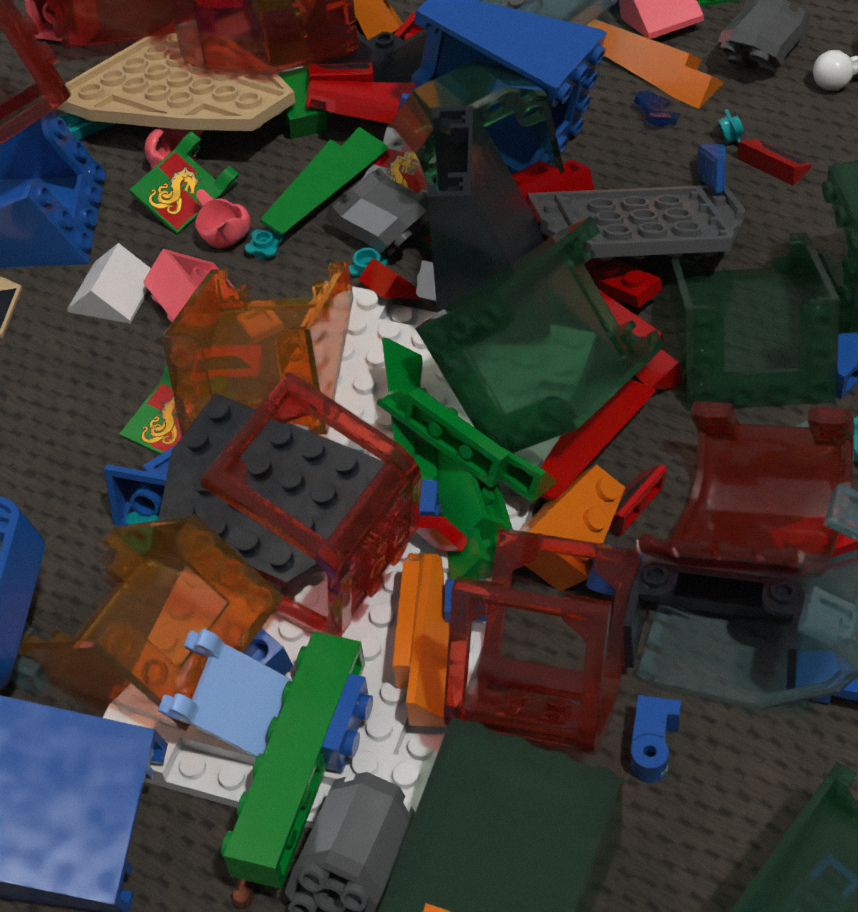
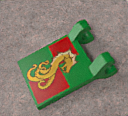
M192 131L181 140L179 145L167 157L129 189V193L177 235L196 219L202 207L196 197L198 190L203 189L212 198L218 199L238 184L236 179L239 177V173L230 165L222 171L217 179H214L192 159L199 152L200 147L198 144L201 142V139Z
M172 357L165 366L159 384L119 435L160 455L177 444L214 393L234 400L237 397L236 394L229 391L232 383L223 378H217L211 387L209 397L183 386L188 380V372L183 370L186 364L184 361Z

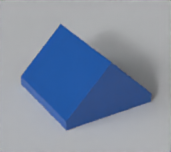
M106 465L104 473L113 525L127 528L126 517L131 512H137L140 516L146 517L152 515L159 516L167 475Z

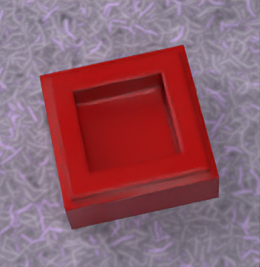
M418 516L411 527L437 551L462 552L468 542L467 537L444 516Z

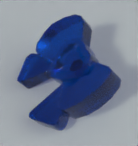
M646 90L636 94L634 102L642 107L646 113L645 119L648 123L659 126L668 125L669 123L676 125L680 113L662 111L663 108L670 106L671 100Z

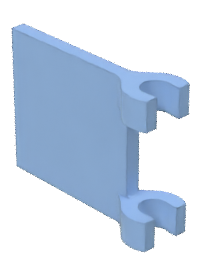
M201 629L199 634L193 630L189 631L183 647L195 654L207 657V662L192 699L180 693H175L174 698L165 694L158 712L167 717L188 723L255 758L260 753L264 754L268 743L269 725L273 717H277L279 714L285 685L291 679L225 644L218 635L207 629Z

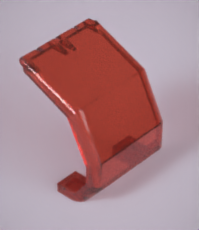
M170 0L182 59L208 71L273 76L308 67L309 65L351 56L353 51L359 48L357 26H349L356 21L353 0Z
M693 401L690 415L698 432L697 473L691 499L670 541L653 539L651 534L642 533L640 538H637L636 550L639 553L682 566L805 578H818L822 576L829 566L844 526L853 485L855 423L851 410L810 407L807 419L809 427L739 424L732 403Z

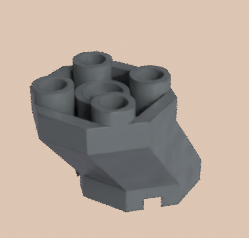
M746 0L743 9L723 29L717 43L720 50L729 55L727 59L729 63L742 67L749 63L757 65L756 68L763 73L774 74L776 68L782 67L786 55L807 32L811 22L808 13L798 7L797 12L789 9L791 2L787 0Z
M378 168L346 193V197L343 199L344 203L341 204L338 201L326 215L335 227L367 243L373 249H376L380 255L383 254L388 259L402 247V244L408 238L412 239L426 226L425 224L429 221L428 199L389 179Z
M368 772L356 774L355 778L351 781L344 782L346 777L334 781L303 850L292 869L285 890V894L291 901L288 906L290 912L377 911L417 819V814L412 806L409 812L405 807L403 801L406 796L400 786Z

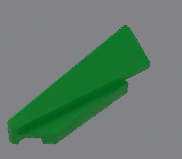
M358 127L342 146L330 139L262 216L260 222L277 234L285 233L386 152L388 146L361 127Z
M383 337L382 344L388 392L392 389L401 391L419 387L427 393L426 388H421L422 355ZM391 415L397 467L407 471L410 479L400 493L403 515H408L412 512L413 496H420L422 480H438L434 446Z
M419 387L401 391L392 389L377 400L376 404L490 488H493L502 481L533 503L557 483V479L546 471L499 446Z
M449 408V410L458 415V411L455 408ZM434 447L442 516L468 539L462 552L447 551L450 579H486L507 574L512 568L504 549L500 547L502 544L499 537L503 539L513 528L499 483L490 488Z

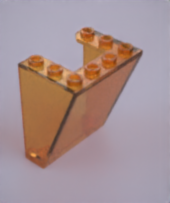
M348 262L330 263L328 266V280L323 283V280H316L312 286L314 297L250 300L248 284H241L239 288H234L227 281L229 276L228 269L210 270L162 335L181 436L184 435L214 393L293 425L307 426L310 428V432L315 434H328L353 304Z
M197 514L112 528L101 543L106 547H111L115 552L114 563L108 564L104 569L117 582L115 587L73 640L63 631H54L50 636L52 639L50 641H43L35 634H27L20 642L18 653L48 679L175 729L186 731L190 724L167 717L158 712V708L165 694L174 698L175 693H180L190 699L194 695L208 658L195 654L183 647L189 631L193 630L199 634L201 629H207L218 635L225 644L244 653L284 598Z

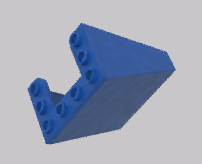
M426 0L416 10L414 24L427 30L421 67L411 77V81L415 82L416 86L409 94L404 93L401 96L399 108L433 127L432 107L474 106L510 172H519L539 161L550 165L552 157L555 154L560 155L564 151L571 135L576 137L584 125L585 120L581 117L588 108L592 98L588 94L599 75L595 70L606 52L603 43L607 32L590 26L478 0Z
M50 106L0 126V268L82 265L89 263L106 173L102 165L92 158L86 151L84 144L76 139L67 128L65 121L58 117Z
M0 695V898L100 912H130L134 893L121 890L124 886V874L131 875L133 867L126 861L145 778L153 779L154 770L150 767V763L164 764L168 743L155 729Z

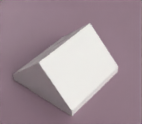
M116 244L94 262L67 308L68 312L131 324L149 291L143 281L151 268L122 245Z

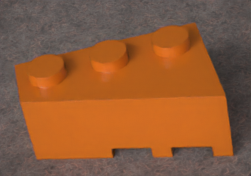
M596 464L580 473L558 498L553 501L547 500L542 505V508L533 517L529 518L522 525V528L500 547L557 590L563 591L588 579L591 571L593 553L603 545L625 486Z

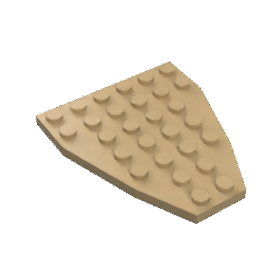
M178 18L46 94L50 107L89 121L180 130L253 131L259 129L262 124L273 117L282 114L285 109L296 102L294 91L268 63L232 38L225 40L226 45L223 46L212 28Z

